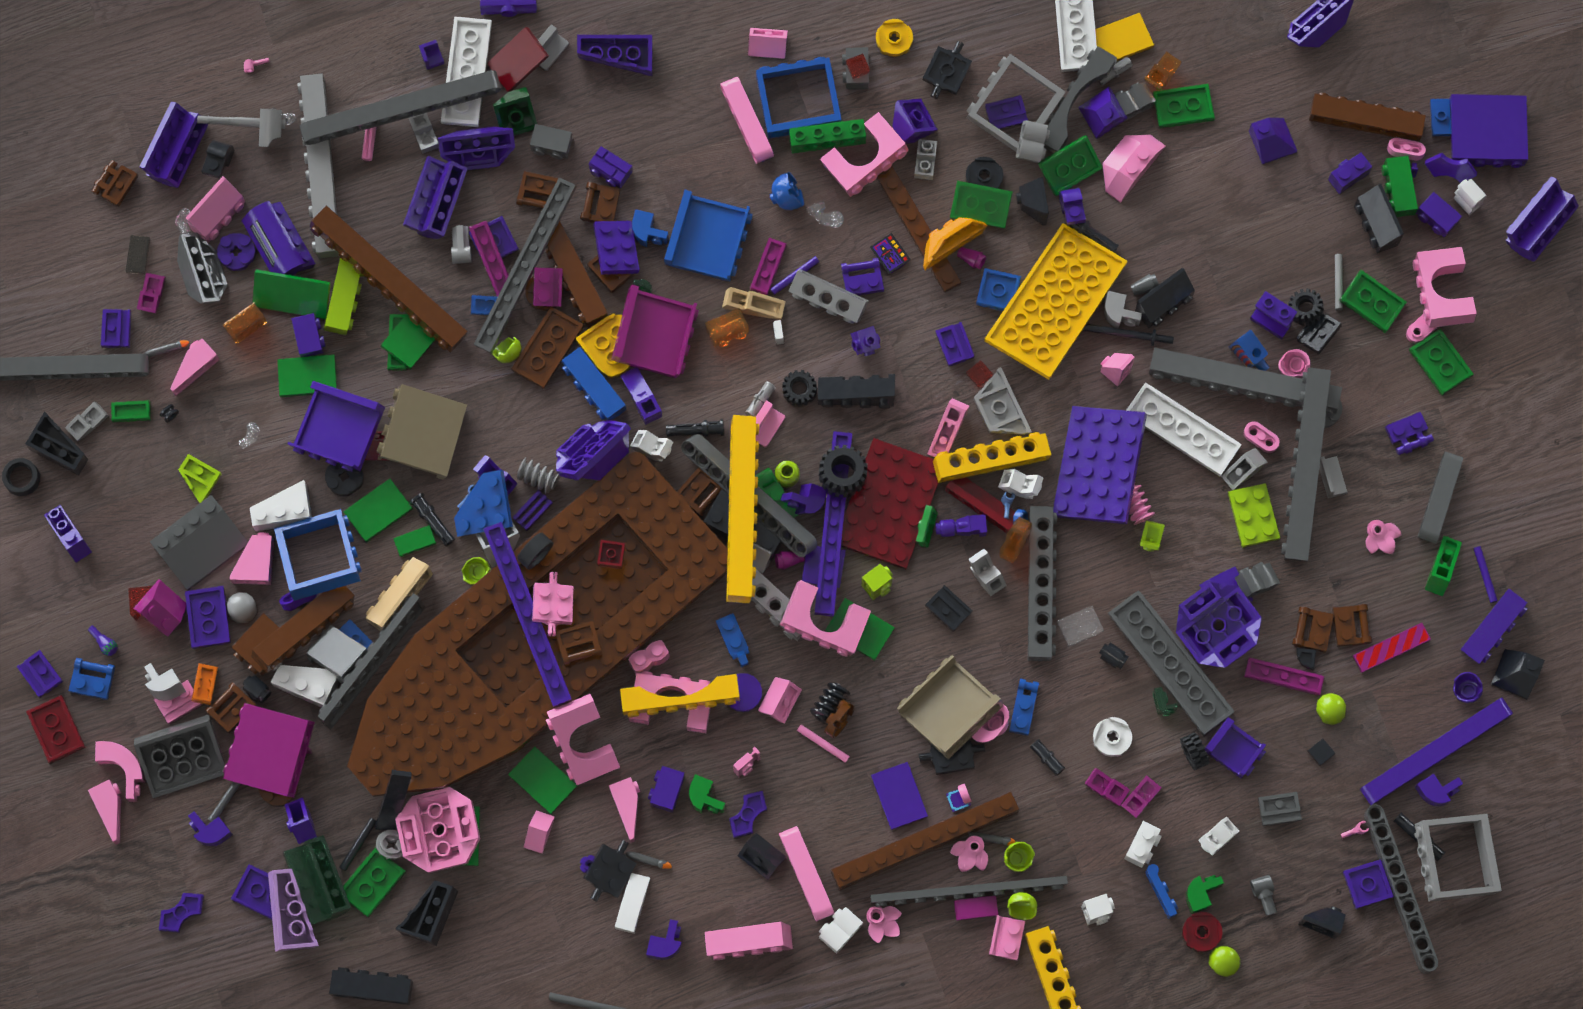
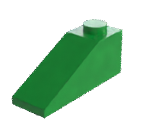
M1443 536L1424 590L1443 597L1450 582L1462 542Z

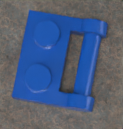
M76 658L68 691L70 693L108 700L115 665L108 664L106 666ZM87 669L106 673V677L100 678L81 674V670Z

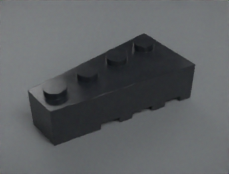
M721 489L703 522L712 532L728 539L729 495ZM757 520L753 530L757 531V539L753 543L770 551L772 555L769 560L772 562L781 546V540Z

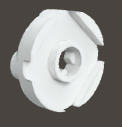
M1110 717L1104 719L1094 729V746L1103 755L1109 757L1121 756L1131 745L1132 732L1128 724L1120 718ZM1115 732L1118 740L1109 741L1107 734Z

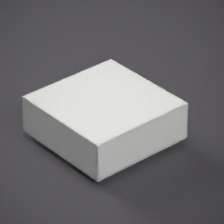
M781 320L774 321L775 341L777 344H784Z

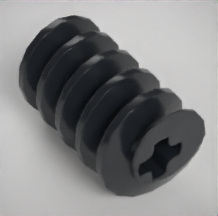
M828 683L829 689L823 690L825 696L820 695V702L814 703L817 709H810L811 714L826 725H828L826 720L829 715L837 712L835 706L838 707L839 701L843 699L846 701L843 695L851 694L838 683Z

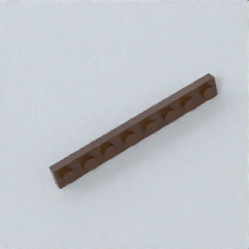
M891 166L887 171L881 172L877 176V180L924 258L926 243L930 238L931 230L893 166ZM947 257L930 267L944 293L961 284Z

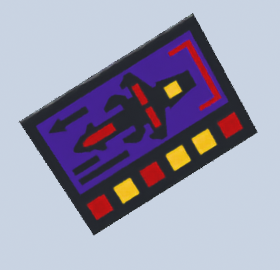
M892 233L870 246L889 274L903 267L911 260Z

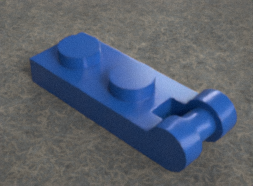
M1020 679L1009 732L1029 735L1039 682L1033 681V683L1026 682L1025 679ZM1024 689L1031 690V695H1024Z
M1151 864L1146 869V876L1166 916L1170 919L1177 914V904L1174 899L1170 900L1167 894L1169 889L1164 881L1161 882L1158 876V866Z

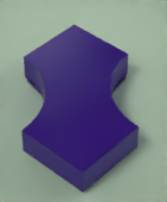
M1440 153L1425 160V165L1434 177L1450 176L1461 183L1465 179L1470 180L1477 176V171L1468 159L1453 160Z
M763 791L744 795V804L741 811L729 818L734 838L753 834L752 826L754 820L759 814L767 811Z
M183 893L180 902L175 907L169 910H161L159 931L179 933L182 924L188 918L201 915L204 895Z

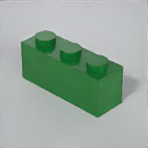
M1409 156L1386 158L1381 166V170L1387 182L1384 185L1385 193L1389 194V202L1396 217L1415 215L1418 206Z

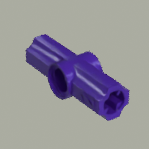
M480 0L481 15L501 14L504 17H513L519 13H537V0Z

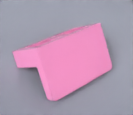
M750 28L748 55L784 59L788 31Z
M767 400L756 416V423L759 424V434L756 435V441H759V444L765 448L769 445L785 419V415L773 409V404Z
M775 677L758 711L770 715L777 721L785 724L802 689L789 680Z

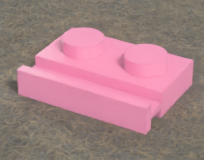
M188 680L182 683L186 692L168 701L154 700L169 725L203 705L191 701L193 687Z
M756 747L753 748L751 754H745L733 765L734 773L738 777L748 775L753 770V761L756 759L757 761L760 760V752Z
M997 915L989 955L1017 961L1025 921Z

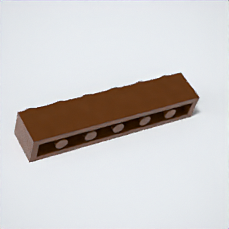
M1315 93L1309 121L1419 142L1423 134L1426 115L1418 111H1403V109L1398 107L1387 108L1382 104L1372 105L1362 100L1352 101L1342 96L1331 97L1326 93Z
M559 221L546 246L547 249L544 251L549 260L553 259L555 263L553 268H562V286L565 292H570L572 297L569 299L573 307H577L580 311L578 317L581 323H586L587 327L590 328L607 317L608 313Z
M346 586L323 592L252 650L251 657L266 673L271 670L275 671L280 667L285 658L289 659L296 653V649L300 646H306L312 636L322 633L329 622L331 624L339 618L340 613L349 611L354 605L355 595Z

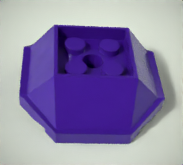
M612 420L601 421L594 425H582L556 450V457L558 458L556 462L557 473L561 477L579 480L580 478L601 480L629 453V431L631 428L627 423Z
M1209 582L1179 605L1176 633L1199 664L1227 668L1258 644L1262 617L1239 586ZM1218 620L1224 622V628L1221 631L1215 629V623Z

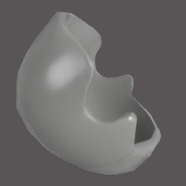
M238 592L232 595L227 602V611L230 618L237 623H247L253 620L257 614L256 602L253 597L245 592Z

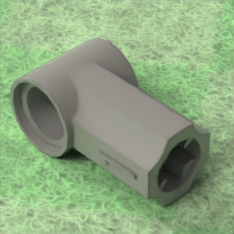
M458 225L452 227L453 247H451L453 264L472 263L468 226Z

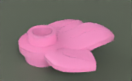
M1373 520L1367 526L1368 537L1365 544L1371 554L1378 549L1384 553L1393 554L1395 550L1394 539L1401 536V531L1392 523L1384 524L1380 520ZM1376 526L1380 528L1378 533L1375 532Z
M973 835L968 837L966 841L956 842L950 851L951 854L959 856L958 867L961 872L972 869L974 865L983 871L987 866L988 854L984 851V841L979 836ZM977 843L978 848H971V844Z
M892 906L885 908L871 907L866 915L867 921L870 923L868 927L870 937L875 942L880 943L884 935L888 937L899 936V926L895 920L902 913ZM874 913L880 915L878 920L873 919L872 915Z

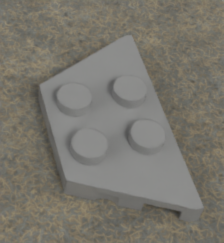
M998 368L996 373L986 382L973 400L989 433L1029 435L1032 431L1002 368Z

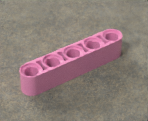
M735 77L721 83V90L755 163L758 164L774 157L772 148L739 78Z
M795 826L779 833L781 842L815 920L819 921L833 915V907L798 827Z

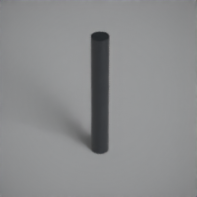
M370 817L341 863L340 869L346 872L376 824L375 819Z

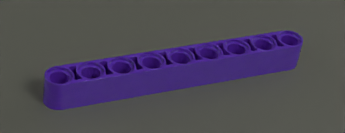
M1503 698L1496 700L1363 786L1360 791L1370 805L1377 803L1513 714L1512 710Z

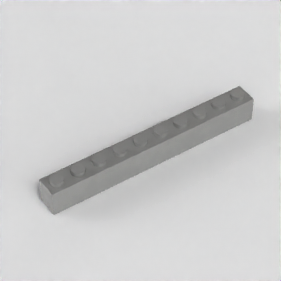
M323 74L300 76L301 82L298 83V92L302 94V100H299L300 111L304 113V117L301 118V124L328 116ZM303 140V146L307 147V153H304L305 164H308L309 169L305 171L307 182L310 181L307 195L308 199H311L312 206H309V215L314 218L326 205L337 214L330 140L312 145H305ZM315 236V241L312 242L313 253L317 254L318 259L339 256L335 249L332 250L325 244L324 239L320 236Z

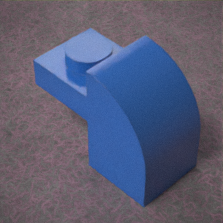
M635 209L632 229L636 241L644 247L648 246L649 240L656 245L667 244L669 239L668 231L652 228L654 213Z

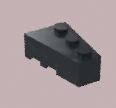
M44 411L25 445L32 452L79 476L88 458Z
M435 880L419 899L420 901L413 910L409 911L404 921L396 927V930L403 935L437 946L458 890L453 886Z

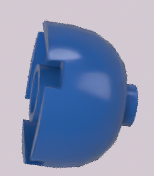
M790 172L784 173L774 180L771 188L772 194H770L773 204H778L784 210H795L804 205L801 189L798 190L796 186L797 181Z

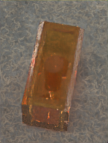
M253 302L222 325L237 345L258 330V327L265 325L267 321Z
M740 308L705 323V328L714 347L718 345L719 347H724L730 343V340L734 338L740 340L746 337V333L749 332L748 324Z

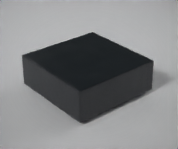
M1321 739L1307 751L1319 766L1335 755V752L1324 739Z

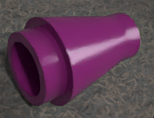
M961 247L957 253V257L974 269L980 270L985 264L986 256L983 255V252Z
M779 551L774 556L777 569L782 568L784 570L804 562V557H799L792 551Z

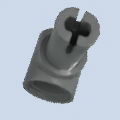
M1270 875L1250 880L1252 892L1255 897L1261 899L1266 916L1277 913L1272 897L1275 889Z

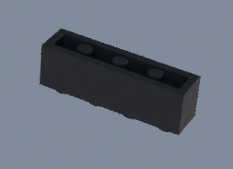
M338 967V970H332L329 990L331 996L410 1005L413 981L408 979L409 976L397 974V977H389V973L377 972V975H372L367 970H358L355 973L350 972L349 968Z

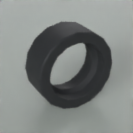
M16 458L5 465L2 471V481L12 494L27 496L38 488L40 473L30 460ZM21 466L27 467L32 473L31 482L23 488L12 485L10 481L12 471Z
M537 534L521 550L517 557L518 561L528 570L534 568L549 553L553 542L545 534Z

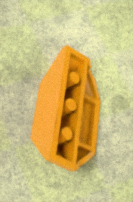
M958 218L955 221L949 220L943 225L944 228L941 230L935 229L931 232L925 248L924 270L926 271L983 234L987 227L986 223L971 218Z

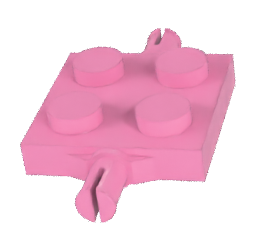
M550 572L549 583H534L532 622L547 624L548 636H551V634L556 636V625L572 624L573 586L558 584V573Z

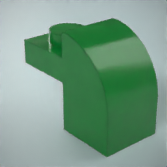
M695 774L689 788L692 806L700 813H702L704 807H707V811L718 814V812L723 813L726 807L725 803L709 797L714 785L713 781Z
M1215 875L1209 876L1204 879V883L1200 876L1193 879L1186 891V902L1191 914L1211 907L1212 904L1207 892L1224 884L1221 876L1217 878Z

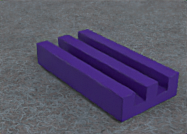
M538 490L512 518L528 531L553 502ZM540 497V500L520 520L519 518ZM545 501L546 504L539 510V512L527 524H524V522Z

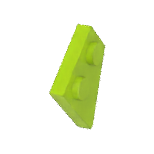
M190 454L187 455L178 469L199 503L208 497L222 475L218 470Z

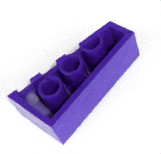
M577 35V55L579 59L653 77L652 35Z

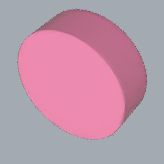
M959 785L958 790L964 804L972 802L966 785Z

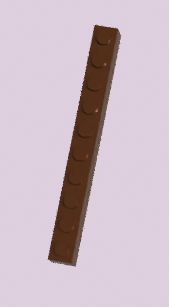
M327 205L311 220L310 228L315 236H320L324 239L325 244L330 249H335L343 261H348L352 264L353 269L358 274H363L371 286L380 289L381 294L386 299H391L399 311L408 314L410 320L415 325L419 324L427 336L435 338L443 350H448L451 353L466 337L467 330Z
M1009 792L831 869V874L840 891L967 836L972 832L1013 816L1019 812L1018 805L1012 792Z

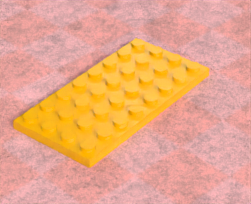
M1062 223L985 337L984 342L1050 380L1126 266L1127 260Z

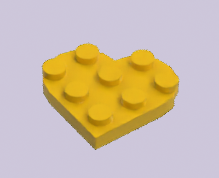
M611 314L576 337V341L592 363L608 378L618 377L630 368V365L611 360L622 318L621 314Z

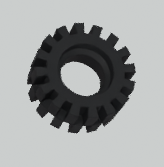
M1306 288V292L1303 289H1300L1299 294L1297 291L1294 292L1295 297L1291 295V301L1288 302V305L1297 311L1294 322L1297 323L1299 321V325H1303V322H1305L1306 326H1308L1309 322H1312V325L1315 324V319L1319 321L1324 311L1320 294H1316L1315 290L1310 292L1308 288ZM1304 302H1311L1313 309L1308 312H1301L1299 306Z
M794 370V373L790 372L788 377L784 378L782 384L783 396L793 406L797 404L798 407H802V404L806 406L808 402L811 403L817 392V384L813 375L810 376V373H805L804 370H801V372H798V370ZM796 382H803L806 384L807 390L804 394L798 395L793 392L792 386Z
M1195 732L1180 738L1184 755H1186V759L1189 761L1192 769L1197 770L1210 763L1207 751H1205L1201 739H1199Z

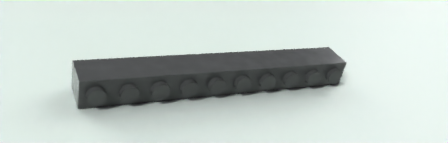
M1154 348L1149 374L1156 379L1168 378L1175 383H1182L1183 381L1190 383L1194 387L1206 386L1213 391L1225 390L1232 395L1244 394L1250 399H1257L1258 397L1265 399L1269 403H1276L1277 401L1284 403L1288 407H1295V405L1303 407V403L1300 402V393L1305 391V384L1302 383L1301 378ZM1329 385L1326 415L1337 413L1342 387Z
M1308 367L1307 372H1303L1302 376L1305 391L1300 393V402L1303 403L1302 410H1298L1297 421L1301 423L1300 429H1296L1295 440H1298V448L1293 450V459H1296L1295 467H1291L1290 478H1293L1294 481L1293 486H1289L1288 497H1291V505H1287L1286 516L1289 517V522L1284 525L1283 535H1286L1287 538L1286 543H1282L1281 554L1284 555L1286 560L1307 562L1309 557L1331 370Z

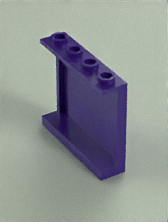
M1451 94L1449 98L1451 108V159H1468L1475 167H1483L1485 165L1503 167L1504 165H1511L1513 168H1520L1525 166L1528 161L1526 96Z
M312 381L310 388L315 390L294 443L288 442V445L293 447V451L303 455L306 452L313 459L319 461L320 458L326 459L325 462L330 465L336 466L337 463L341 464V468L352 472L353 469L360 471L385 407L378 402Z

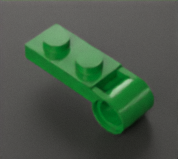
M769 467L755 475V477H758V487L793 518L798 516L795 514V508L788 507V503L781 501L782 494L785 491Z

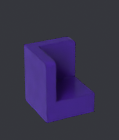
M437 40L419 45L427 70L444 64Z

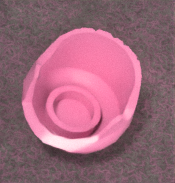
M1300 349L1290 350L1279 360V371L1282 375L1302 379L1303 372H1307L1308 367L1310 368L1309 356Z

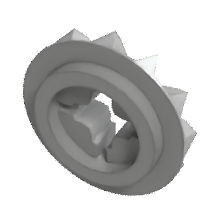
M386 830L377 837L376 849L379 855L384 856L386 860L389 858L395 860L403 856L399 834L396 830ZM388 842H389V843H393V842L395 843V842H396V844H395V849L392 848V847L386 849L387 846H388Z

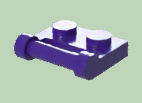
M873 258L872 261L848 265L847 263L841 264L845 290L858 296L884 292L878 258ZM874 268V273L850 277L848 272Z

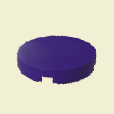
M739 673L737 674L740 701H736V704L728 706L737 712H748L759 705L762 699V688L760 682L754 676Z

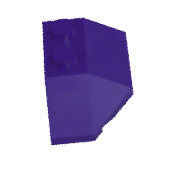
M1317 0L1291 22L1287 36L1288 39L1302 47L1319 48L1346 24L1354 0Z
M486 127L462 130L438 138L440 157L448 162L453 161L468 168L467 170L500 166L515 148L512 128Z

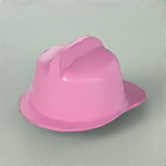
M1003 705L972 738L977 742L983 743L1004 734L1008 728L1009 711L1007 707Z

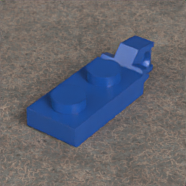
M734 613L716 620L730 656H732L733 660L738 658L741 667L749 665L746 654H749L748 646Z

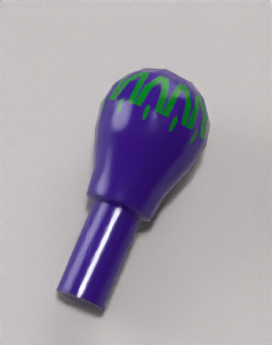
M93 625L88 628V632L96 639L104 655L112 656L117 652L118 645L116 641L104 634L102 635Z

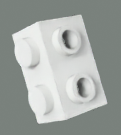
M1143 821L1124 859L1141 868L1144 863L1149 864L1153 853L1150 851L1153 845L1157 847L1162 837L1158 835L1161 829Z
M1107 894L1086 900L1081 906L1087 925L1093 923L1101 925L1108 922L1113 909H1115L1112 898H1108Z

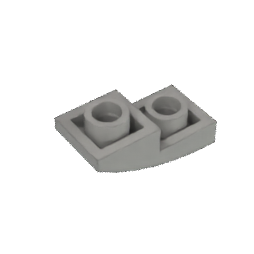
M918 140L914 178L933 180L937 141Z

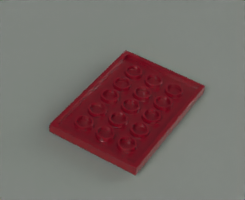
M873 438L866 456L865 463H867L868 468L865 484L859 492L856 491L855 495L851 496L844 515L841 547L906 570L916 545L919 521L922 520L926 505H931L938 486L933 465L934 459Z

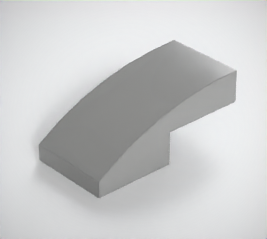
M427 113L409 117L422 154L439 148L438 140Z
M94 401L81 415L77 414L65 428L77 441H80L109 415Z

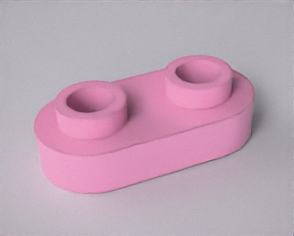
M1393 138L1388 143L1387 151L1395 157L1409 156L1410 160L1418 161L1424 157L1426 148L1420 142Z
M1422 315L1409 326L1406 331V337L1411 343L1417 344L1427 338L1437 327L1429 328L1428 321H1425ZM1418 330L1420 334L1415 335L1413 331Z
M1250 422L1246 425L1244 436L1248 441L1266 453H1272L1277 450L1279 438L1276 434L1258 422ZM1254 430L1257 434L1251 435L1250 431ZM1270 441L1272 446H1267L1266 442Z

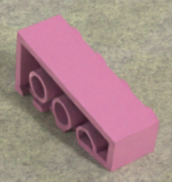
M783 922L705 932L707 956L712 957L713 960H723L725 956L738 958L744 957V954L760 955L763 952H781L782 950L793 949L791 926Z

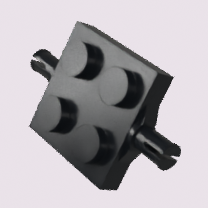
M957 41L953 50H946L940 46L937 47L922 79L935 87L930 95L932 98L935 96V99H938L941 90L957 95L972 64L971 60L960 54L964 46L962 42Z
M969 739L947 759L931 744L930 752L919 754L920 762L931 760L935 767L936 775L975 769L974 753L985 752L984 743L972 745Z
M625 840L621 841L618 849H612L602 844L583 879L595 887L590 897L593 901L598 902L602 892L609 893L618 898L637 863L627 858L624 854L629 845Z

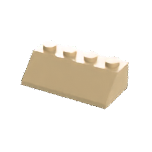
M414 557L410 561L407 560L401 568L402 572L398 576L395 575L390 581L391 586L388 590H384L379 595V601L375 607L371 606L367 611V622L379 631L384 627L387 628L391 623L394 613L399 612L403 607L404 600L408 596L411 597L413 593L418 595L433 574L429 565Z

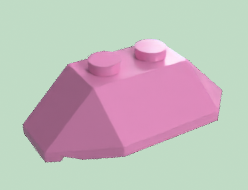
M1125 135L1102 164L1105 192L1121 203L1166 146L1152 135Z

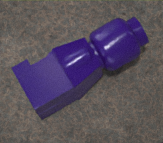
M968 515L957 519L956 522L953 519L941 520L939 523H935L936 535L940 534L941 537L955 536V533H957V535L961 536L979 534V537H984L987 534L986 515Z

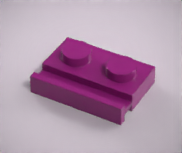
M534 267L533 305L561 307L562 268Z

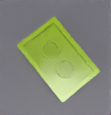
M1266 483L1228 491L1242 548L1280 539Z

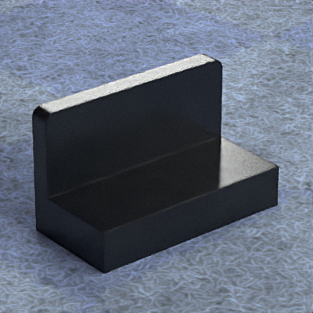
M757 833L745 843L737 855L767 880L771 878L777 867L786 859L783 853Z

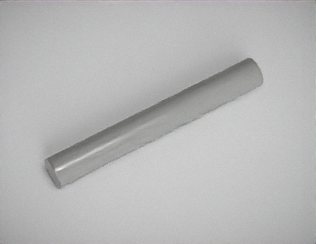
M1335 254V310H1342L1343 303L1339 301L1343 295L1342 254Z

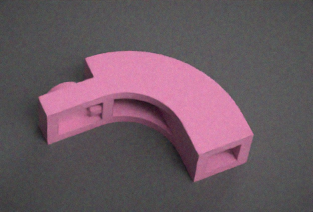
M107 741L96 742L95 761L98 764H115L122 767L126 774V799L129 802H137V796H140V785H137V783L145 782V775L138 759L120 744Z

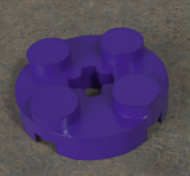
M232 233L221 238L217 248V255L220 262L227 269L241 271L254 261L256 249L249 236L241 233ZM235 248L242 250L238 253V256L231 253Z

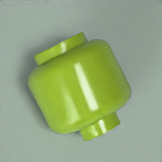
M783 461L777 465L775 478L782 487H792L799 481V468L794 462Z

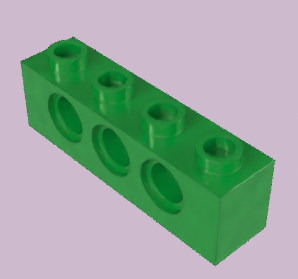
M864 119L789 128L791 152L793 154L866 144Z

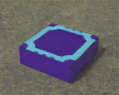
M959 790L946 794L952 813L971 806V803L964 804Z

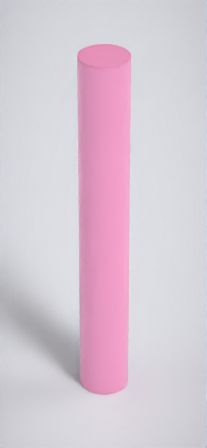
M803 725L799 726L797 729L799 733L846 763L850 756Z

